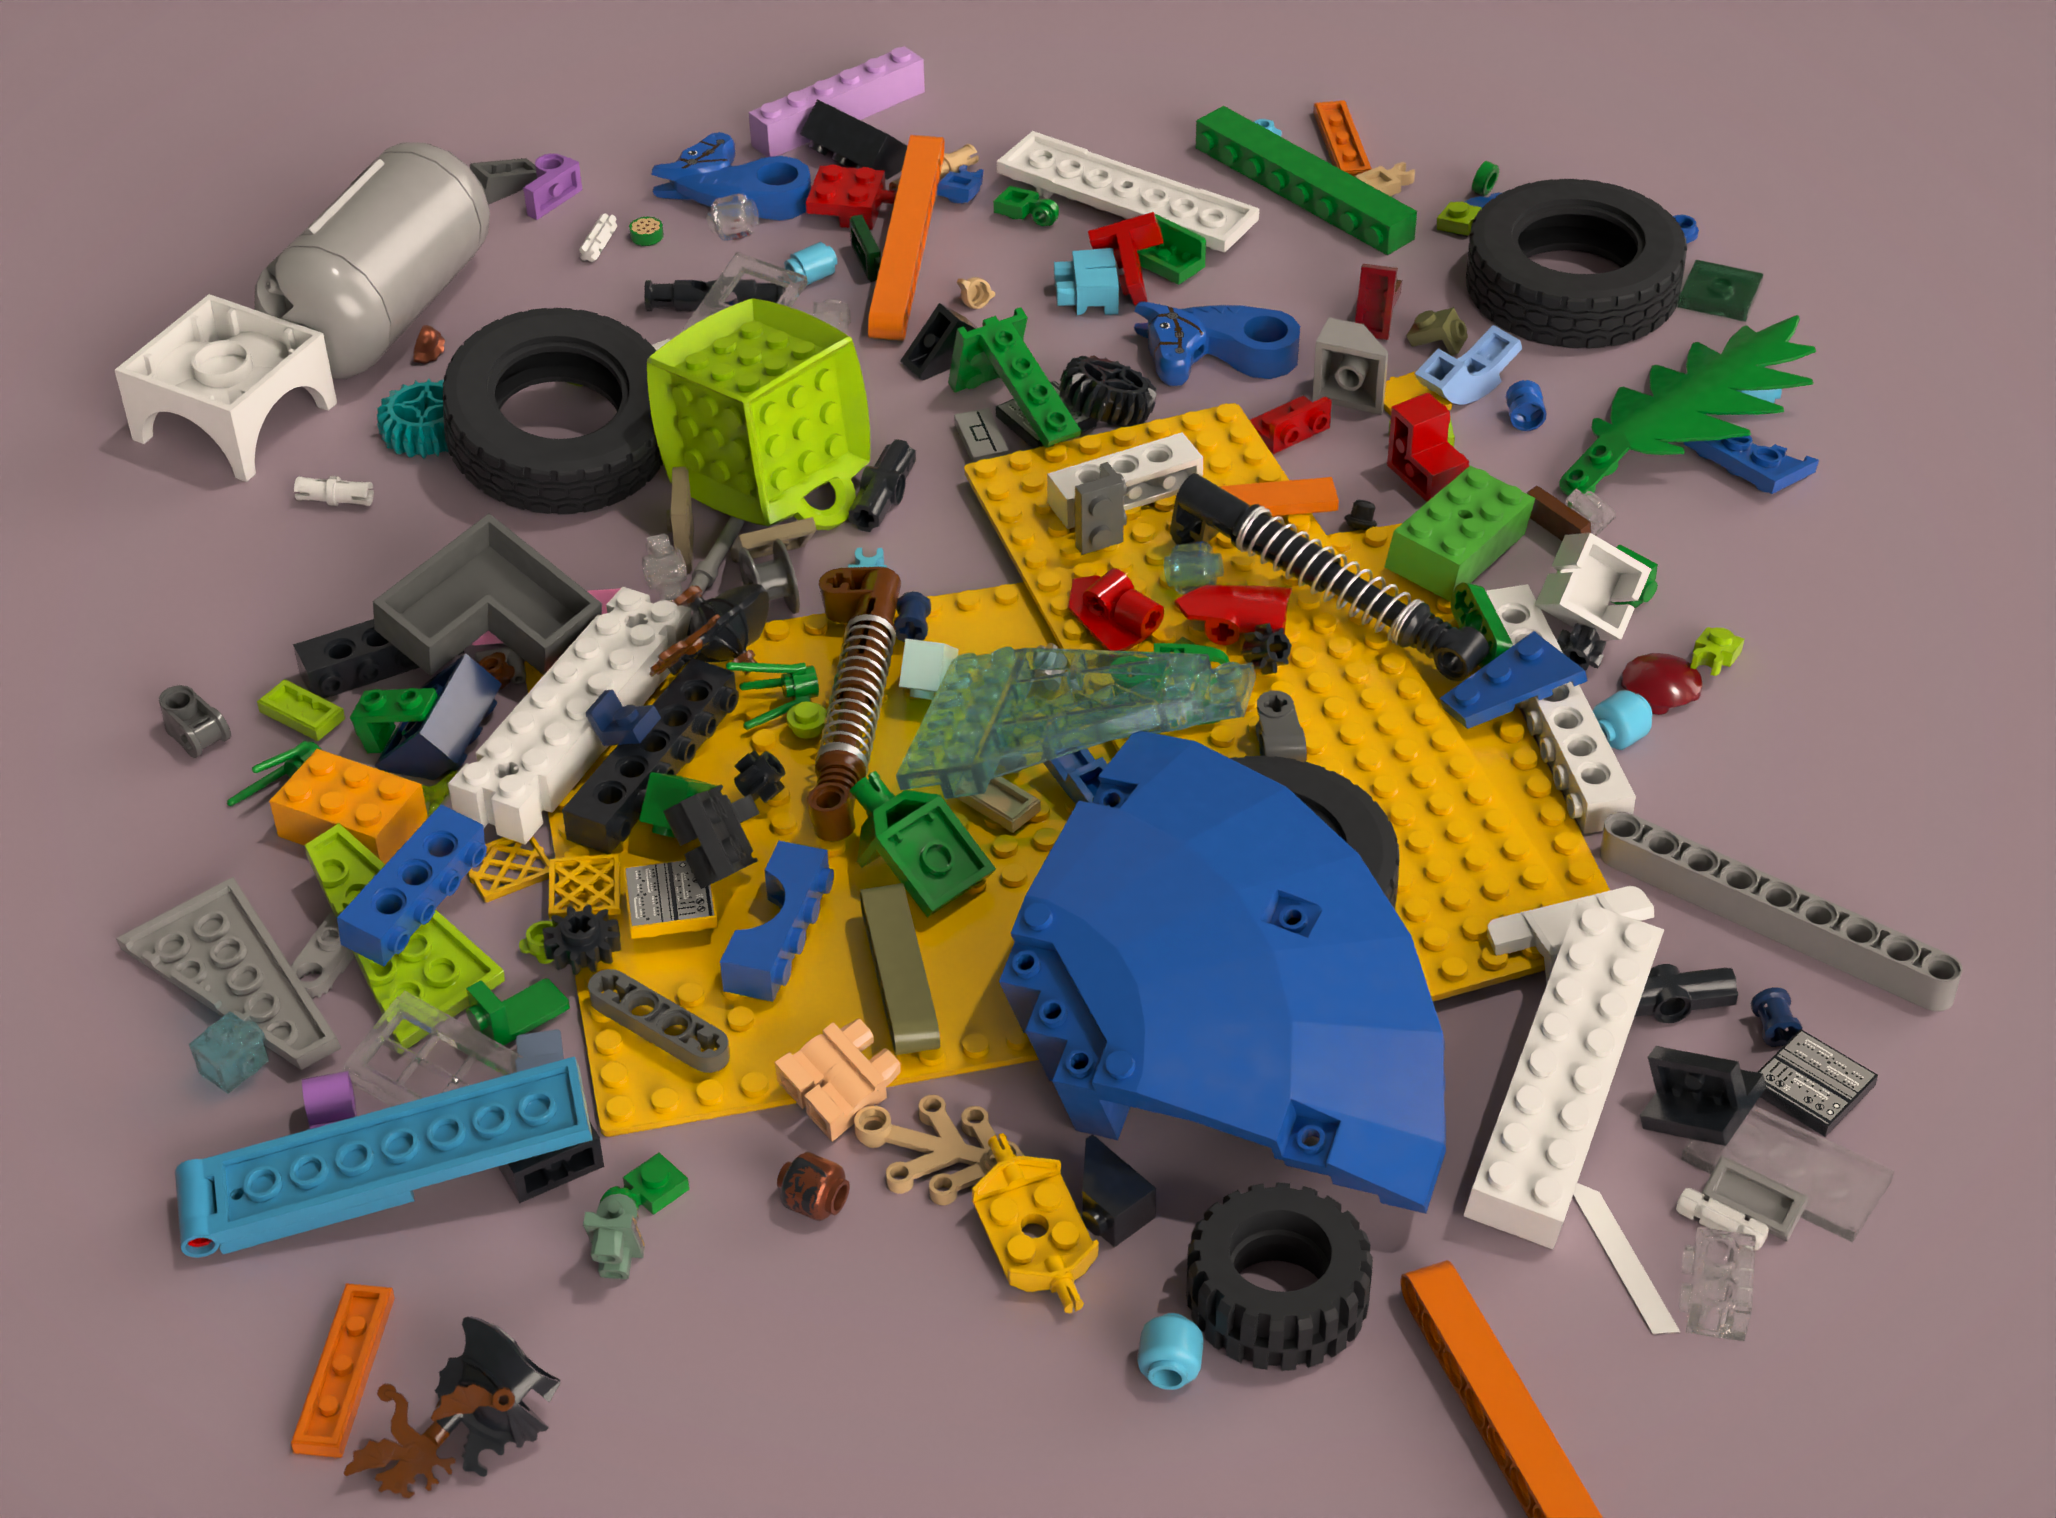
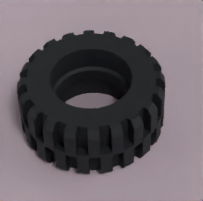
M1277 1182L1276 1187L1264 1188L1262 1183L1249 1186L1248 1192L1242 1194L1239 1190H1236L1223 1197V1205L1216 1202L1204 1212L1203 1219L1196 1223L1191 1233V1243L1188 1244L1186 1298L1187 1306L1192 1310L1191 1318L1202 1332L1205 1331V1339L1214 1348L1219 1350L1224 1347L1226 1348V1356L1239 1363H1242L1243 1359L1252 1361L1254 1368L1267 1370L1268 1365L1281 1366V1371L1296 1370V1365L1306 1363L1308 1368L1323 1363L1324 1355L1328 1354L1331 1358L1346 1349L1347 1341L1350 1342L1357 1337L1362 1329V1321L1367 1317L1373 1269V1256L1370 1254L1371 1244L1367 1234L1362 1229L1359 1230V1221L1348 1210L1342 1213V1205L1327 1195L1323 1199L1317 1196V1190L1303 1186L1302 1190L1290 1188V1183ZM1285 1261L1307 1269L1318 1280L1299 1290L1279 1292L1253 1285L1239 1273L1256 1263Z

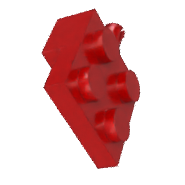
M820 165L806 200V213L839 216L841 228H850L849 219L851 216L862 215L869 230H873L882 203L894 204L897 191L886 190L885 171L873 170L868 167L858 169L840 167L838 165Z

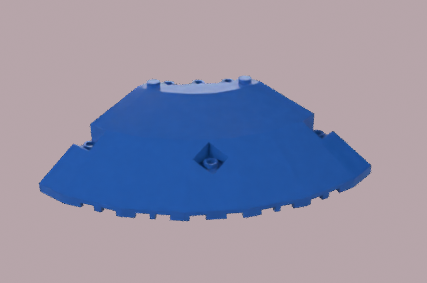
M1135 730L1098 776L1100 785L1093 802L1078 801L1030 886L1010 933L1014 940V945L999 980L1023 1033H1027L1048 1080L1053 1082L1075 1130L1118 1141L1130 1107L1190 1120L1269 1147L1274 1158L1283 1160L1285 1166L1330 1176L1334 1185L1376 1194L1379 1196L1380 1203L1426 1214L1446 1153L1444 1091H1446L1444 1073L1445 1039L1411 934L1360 855L1286 786L1196 741ZM1110 802L1119 803L1115 807L1107 806ZM1290 918L1301 919L1300 922L1295 925L1287 924V921ZM1311 1136L1320 1138L1319 1142L1314 1146L1304 1145L1305 1140Z

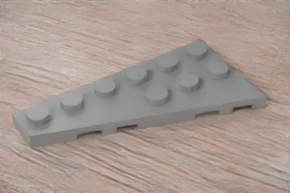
M234 877L116 938L123 951L300 1070L341 1049L336 1035Z

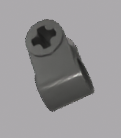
M183 685L172 686L164 690L159 696V704L166 732L191 757L197 758L202 755V750L219 740L225 742L231 738L229 725L223 715L217 709L207 704L192 688Z
M1268 691L1260 695L1257 700L1259 721L1256 724L1260 756H1277L1297 759V761L1301 762L1306 761L1305 735L1303 728L1299 724L1294 701L1291 696L1281 691Z

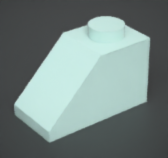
M905 638L899 687L910 689L909 697L933 700L934 692L946 694L958 658L959 649L945 643Z

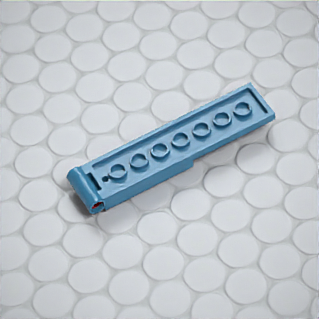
M576 1057L559 1060L205 1159H192L182 1162L175 1170L181 1251L190 1257H205L213 1254L219 1248L222 1254H227L414 1202L413 1190L591 1141L593 1137L580 1068Z

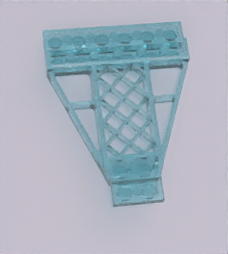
M1003 647L990 654L976 656L974 653H965L952 659L896 774L900 790L940 785L945 799L985 794L991 779L1111 740L1129 738L1132 733L1138 731L1156 734L1182 730L1204 722L1244 717L1256 680L1253 663L1239 665L1237 662H1227L1212 669L1208 654L1022 648L1014 650L1012 647ZM1034 669L1068 670L1064 673L1035 677Z

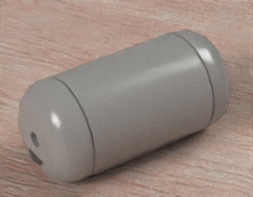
M401 142L387 148L261 272L255 285L254 310L323 333L332 379H349L368 370L377 363L473 259L485 241L489 231L490 210L482 184L469 166L451 152L428 143Z

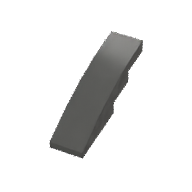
M527 158L470 163V169L482 184L488 205L519 192L523 187L537 179L535 165Z

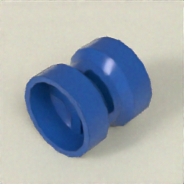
M1521 380L1508 388L1506 402L1512 425L1522 431H1531L1540 427L1546 420L1547 415L1540 386L1530 380Z

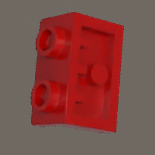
M1303 395L1250 419V422L1270 452L1275 454L1329 429L1332 400L1325 396L1312 402Z

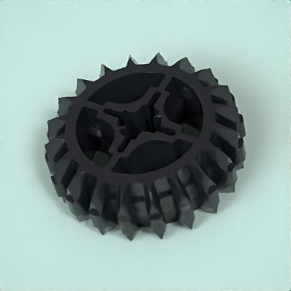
M1084 355L1079 356V358H1072L1067 364L1066 369L1063 370L1060 378L1059 395L1067 405L1073 406L1074 411L1083 413L1085 417L1096 419L1097 422H1105L1109 426L1115 424L1120 427H1126V425L1130 427L1143 424L1148 420L1150 413L1153 412L1156 403V388L1148 378L1142 377L1141 372L1132 370L1130 366L1122 365L1119 361L1108 360L1106 357L1101 359L1093 355L1089 358Z

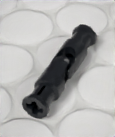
M755 279L712 280L709 282L675 280L674 283L653 284L651 280L645 281L644 299L647 312H652L653 308H674L676 311L723 310L751 298L786 306L784 279H779L777 283H757ZM725 289L734 292L737 298L723 302Z

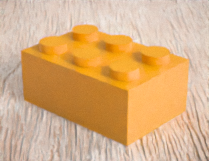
M316 749L269 801L278 837L305 846L308 842L340 823L384 864L396 854L428 819L422 784L320 749Z

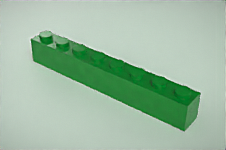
M1222 106L1196 120V149L1388 256L1415 240L1417 211L1226 106Z

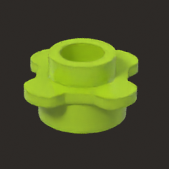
M539 921L532 924L526 931V938L519 942L520 952L532 954L542 964L553 962L554 959H546L543 944V928L553 927L552 921Z

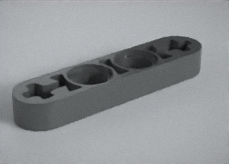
M602 970L590 978L588 983L592 1007L598 1012L698 1071L712 1073L721 1070L728 1064L730 1059L729 1041L727 1035L722 1030L618 970ZM641 1005L653 1008L652 1012L644 1016H636L631 1013L635 1007ZM673 1025H682L687 1028L684 1033L676 1036L664 1033L666 1028Z

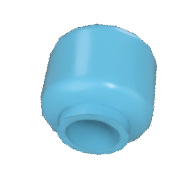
M1618 691L1593 709V713L1608 743L1615 749L1623 750L1646 736L1652 727L1651 706L1643 696L1631 691Z
M1167 1313L1151 1319L1144 1325L1140 1334L1137 1357L1140 1372L1158 1388L1174 1390L1188 1384L1197 1377L1201 1369L1204 1344L1202 1331L1194 1322L1177 1313Z

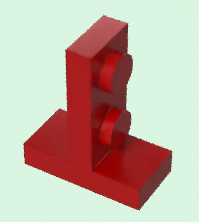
M1154 212L1088 231L1093 249L1113 248L1117 266L1119 269L1123 268L1124 274L1119 275L1124 296L1130 294L1135 307L1139 302H1148L1138 251L1164 243Z

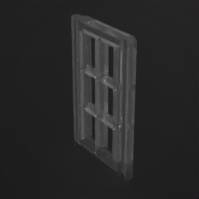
M404 991L401 996L398 995L347 1059L341 1072L349 1071L353 1085L393 1107L425 1098L424 1095L404 1085L419 1065L448 1081L441 1093L454 1090L456 1086L462 1088L471 1085L462 1079L476 1060L503 1075L516 1073L515 1059L524 1057ZM403 1018L432 1034L418 1053L389 1038ZM439 1039L469 1055L455 1074L425 1059ZM382 1045L411 1060L397 1080L368 1064Z

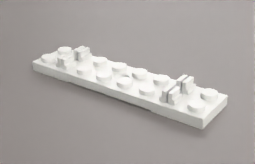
M1035 131L1029 133L997 161V173L1008 176L1013 180L1036 187L1037 192H1039V196L1043 195L1044 198L1048 199L1056 193L1070 200H1076L1093 206L1098 210H1105L1122 216L1125 219L1154 212V214H1158L1204 237L1207 247L1224 253L1259 220V208L1204 189H1197Z

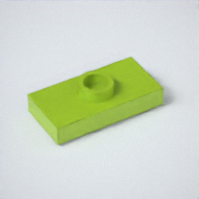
M286 679L257 701L259 712L316 741L322 739L346 719L343 708Z

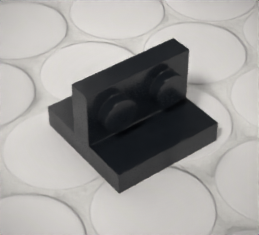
M1655 1046L1648 1056L1656 1093L1640 1114V1119L1645 1130L1727 1146L1765 1091L1764 1075L1762 1073L1741 1070L1739 1061Z

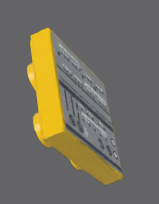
M686 859L623 867L631 939L718 928L713 885L710 884L701 889Z

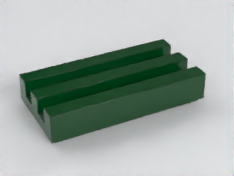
M851 216L849 219L851 246L870 282L877 281L881 263L878 258L881 257L880 249L863 216Z

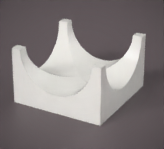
M210 294L115 369L132 440L145 444L153 437V423L158 412H172L181 415L197 424L211 436L227 457L235 478L245 482L249 481L256 474L255 449L257 438L268 412L279 398L288 391L302 386L312 395L317 407L329 411L337 404L323 333Z

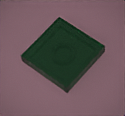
M1695 260L1679 296L1678 307L1746 322L1761 288L1764 274Z

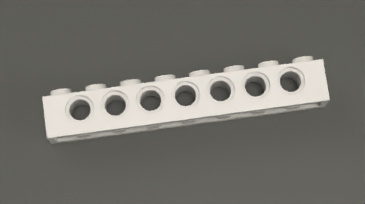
M1528 584L1486 591L1513 645L1535 631L1562 652L1541 609L1535 606L1536 599ZM1572 682L1552 689V696L1542 700H1538L1534 696L1517 703L1516 706L1519 709L1522 708L1526 715L1529 733L1536 735L1542 760L1545 763L1549 762L1552 768L1555 787L1557 790H1562L1566 797L1569 816L1572 819L1576 818L1583 834L1603 831L1604 822L1611 814L1617 812L1633 814L1636 796L1580 685L1573 686Z

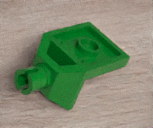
M877 771L868 775L869 779L865 776L850 789L849 792L853 797H856L868 816L861 826L857 857L858 864L863 868L881 856L899 881L903 883L905 889L927 918L989 877L996 870L940 795L904 790L895 796L880 779Z

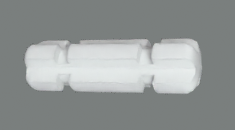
M603 213L598 218L579 248L580 258L583 261L595 262L600 252H602L617 228L615 223L616 217L613 214L608 216Z
M1686 1188L1680 1195L1676 1206L1679 1214L1691 1220H1694L1696 1216L1700 1218L1699 1224L1732 1240H1735L1737 1236L1741 1238L1740 1244L1752 1250H1759L1765 1242L1769 1229L1766 1224L1753 1218L1747 1221L1744 1219L1745 1214L1712 1198L1706 1201L1704 1200V1194L1692 1188Z

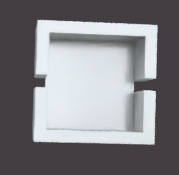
M1591 533L1565 535L1551 566L1557 570V573L1548 574L1535 606L1573 628L1575 623L1595 628L1600 640H1621L1635 608L1629 604L1608 605L1609 601H1638L1651 568Z

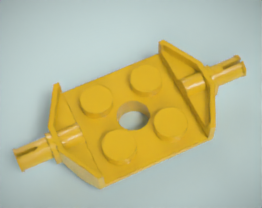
M999 1134L998 1139L994 1135L988 1140V1146L991 1148L997 1164L972 1188V1203L1009 1285L1026 1292L1050 1290L1051 1293L1057 1292L1065 1313H1072L1073 1308L1076 1312L1083 1307L1084 1302L1078 1294L1074 1281L1084 1275L1097 1258L1099 1242L1098 1240L1092 1241L1061 1176L1060 1160L1016 1156L1005 1134ZM1028 1224H1039L1047 1232L1041 1237L1032 1238L1025 1235L1022 1229Z

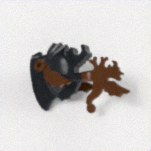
M748 584L727 590L715 598L704 600L699 586L692 585L687 588L680 596L674 599L677 606L687 605L693 611L687 637L657 656L659 660L650 668L651 672L649 675L651 677L655 674L659 675L668 668L674 676L692 658L713 663L729 660L737 663H757L754 659L755 653L750 649L747 651L746 648L760 638L769 610L768 592L761 584ZM742 671L745 674V676L751 673Z
M465 1317L462 1321L466 1343L464 1352L458 1357H449L445 1368L439 1372V1385L435 1389L439 1400L431 1416L434 1422L423 1434L418 1433L408 1424L409 1402L402 1393L396 1392V1387L392 1384L384 1383L378 1388L377 1395L381 1401L388 1403L393 1399L396 1403L395 1412L391 1419V1433L397 1442L385 1437L379 1442L370 1439L365 1448L353 1451V1461L347 1464L343 1474L349 1476L366 1469L384 1468L391 1460H400L393 1468L376 1474L375 1480L383 1482L378 1491L381 1493L391 1490L394 1494L401 1493L402 1497L410 1498L415 1492L408 1491L407 1485L409 1483L415 1484L416 1480L414 1477L417 1474H424L427 1477L426 1489L431 1491L433 1484H439V1480L433 1475L432 1467L439 1465L450 1475L452 1474L450 1465L456 1463L454 1457L440 1458L436 1454L437 1449L451 1435L454 1429L463 1422L470 1431L466 1436L468 1441L463 1445L465 1448V1452L462 1453L464 1458L463 1469L467 1472L474 1471L481 1477H485L488 1469L481 1465L478 1459V1455L482 1450L492 1449L501 1456L504 1454V1445L507 1442L516 1443V1447L522 1448L525 1441L534 1442L537 1440L539 1432L547 1431L549 1427L522 1399L533 1389L550 1402L561 1380L539 1368L525 1355L516 1340L500 1327L477 1317Z

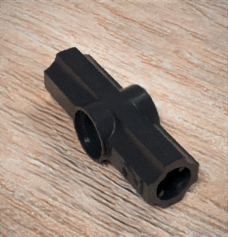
M894 439L893 443L885 446L874 466L865 467L860 481V491L849 509V521L854 523L858 530L871 532L873 528L879 527L892 504L899 505L902 501L906 478L916 462V450L912 449L907 441Z
M1657 965L1650 970L1634 1017L1654 1015L1659 1022L1674 1023L1686 1018L1692 1010L1736 1005L1738 992L1734 971L1732 968L1725 967L1680 973V970L1674 965Z

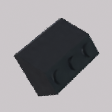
M817 99L800 133L801 136L811 141L808 147L825 156L828 150L833 152L832 159L847 167H850L853 162L857 164L856 168L858 169L868 167L873 170H883L887 180L902 171L907 145L891 135Z

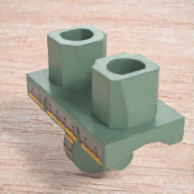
M610 1195L599 1204L596 1214L594 1212H585L583 1226L592 1244L591 1257L593 1261L599 1262L598 1272L600 1277L629 1279L632 1258H643L645 1243L637 1226L639 1218L638 1208L635 1202L627 1195Z

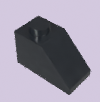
M939 303L900 362L922 380L945 372L951 367L957 328L964 326L968 332L978 327L963 315Z
M1092 1134L1086 1138L1082 1220L1086 1228L1093 1235L1101 1236L1115 1248L1156 1218V1187Z

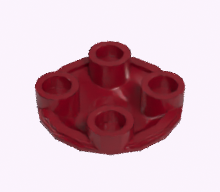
M1650 653L1636 657L1627 663L1621 678V686L1627 691L1643 696L1651 706L1652 714L1655 715L1666 714L1669 708L1686 705L1691 701L1698 700L1701 696L1703 685L1701 674L1697 669L1690 668L1691 663L1683 658L1664 653Z

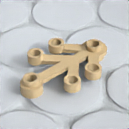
M927 1095L920 1100L918 1105L921 1122L932 1126L938 1137L892 1125L889 1112L880 1106H867L859 1110L854 1118L855 1135L864 1146L878 1148L885 1143H890L927 1153L908 1162H895L887 1167L886 1185L893 1193H906L912 1189L914 1179L958 1162L972 1165L951 1175L940 1173L931 1178L929 1182L930 1199L937 1205H949L956 1200L957 1191L977 1184L997 1164L993 1152L988 1146V1140L996 1135V1133L989 1124L988 1112L983 1107L970 1106L961 1114L962 1131L967 1136L976 1137L982 1148L965 1144L946 1112L945 1100L938 1095ZM928 1109H938V1111H935V1112H928L927 1110H928ZM971 1120H980L981 1122H979V1123H971V1122H969V1121H971ZM1008 1140L1014 1155L1024 1156L1019 1147L1014 1142ZM896 1176H905V1177H906V1178L901 1179V1180L894 1179V1177H896ZM941 1187L949 1188L947 1191H938L937 1189Z

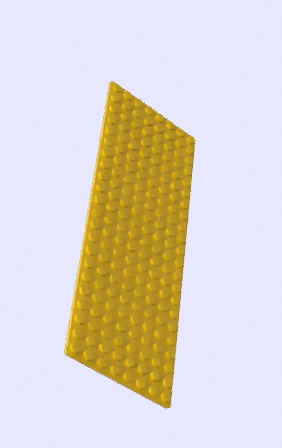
M1221 404L1217 407L1191 411L1164 419H1156L1130 427H1121L1095 435H1086L1082 438L1056 443L1048 448L1043 446L1025 451H1016L1012 454L982 459L965 465L964 473L1059 647L1062 652L1069 656L1068 663L1117 752L1135 730L1196 741L1228 758L1260 756L1259 743L1256 736V724L1259 721L1257 700L1260 695L1268 691L1287 693L1294 701L1298 721L1304 731L1307 749L1306 762L1325 767V769L1334 771L1349 779L1354 785L1357 784L1372 797L1373 801L1379 804L1388 816V821L1392 823L1397 836V843L1399 844L1400 858L1395 911L1412 936L1432 1001H1438L1545 970L1544 956L1538 952L1536 946L1496 956L1487 937L1488 924L1496 918L1570 901V898L1402 647L1393 643L1392 640H1388L1389 628L1387 625L1381 631L1375 633L1374 627L1377 619L1374 617L1369 623L1362 625L1361 620L1364 611L1360 610L1355 616L1350 617L1349 609L1352 604L1349 602L1343 608L1337 610L1336 602L1339 596L1334 595L1331 600L1324 602L1325 590L1311 594L1310 586L1305 584L1299 587L1297 578L1286 579V572L1282 569L1274 572L1272 563L1261 564L1260 556L1257 554L1249 557L1248 551L1241 552L1231 544V539L1220 532L1208 542L1212 547L1211 553L1215 576L1208 578L1199 577L1197 572L1201 573L1199 570L1204 568V561H1202L1200 553L1201 549L1196 553L1187 552L1188 558L1185 551L1176 545L1170 534L1177 495L1126 510L1127 524L1123 526V542L1084 555L1075 546V527L1067 529L1049 506L1047 501L1048 473L1182 432L1203 456V477L1217 486L1288 481V477L1238 404ZM1312 513L1280 516L1284 520V525L1294 524L1297 528V533L1306 531L1309 534V540L1319 539L1322 543V548L1332 546L1335 556L1339 554ZM1339 557L1340 560H1341V565H1340V566L1343 567V566H1344V561H1343V559H1342L1341 557ZM1112 568L1119 569L1129 577L1135 590L1163 606V620L1158 629L1143 642L1125 652L1112 655L1069 611L1068 605L1073 579L1093 575L1102 577ZM1205 585L1292 588L1287 606L1285 635L1292 645L1287 658L1289 664L1277 666V673L1266 675L1262 674L1261 669L1249 670V664L1241 654L1245 641L1243 635L1245 633H1241L1239 640L1234 644L1226 646L1215 644L1206 636L1205 621L1187 619L1176 607L1175 600ZM1154 643L1195 644L1220 649L1229 658L1230 673L1222 682L1213 684V687L1222 688L1229 693L1231 697V711L1223 720L1211 724L1192 726L1153 724L1152 711H1124L1111 703L1110 690L1115 685V679L1111 674L1112 663L1116 658L1126 654L1153 656ZM1170 652V666H1174V652ZM1214 661L1206 662L1201 666L1202 669L1217 670L1222 667L1220 663ZM1129 664L1130 676H1133V664ZM1170 680V688H1173V680ZM1129 690L1128 701H1132L1133 690ZM1220 701L1202 702V706L1207 709H1217L1223 705ZM1173 702L1169 703V716H1173Z

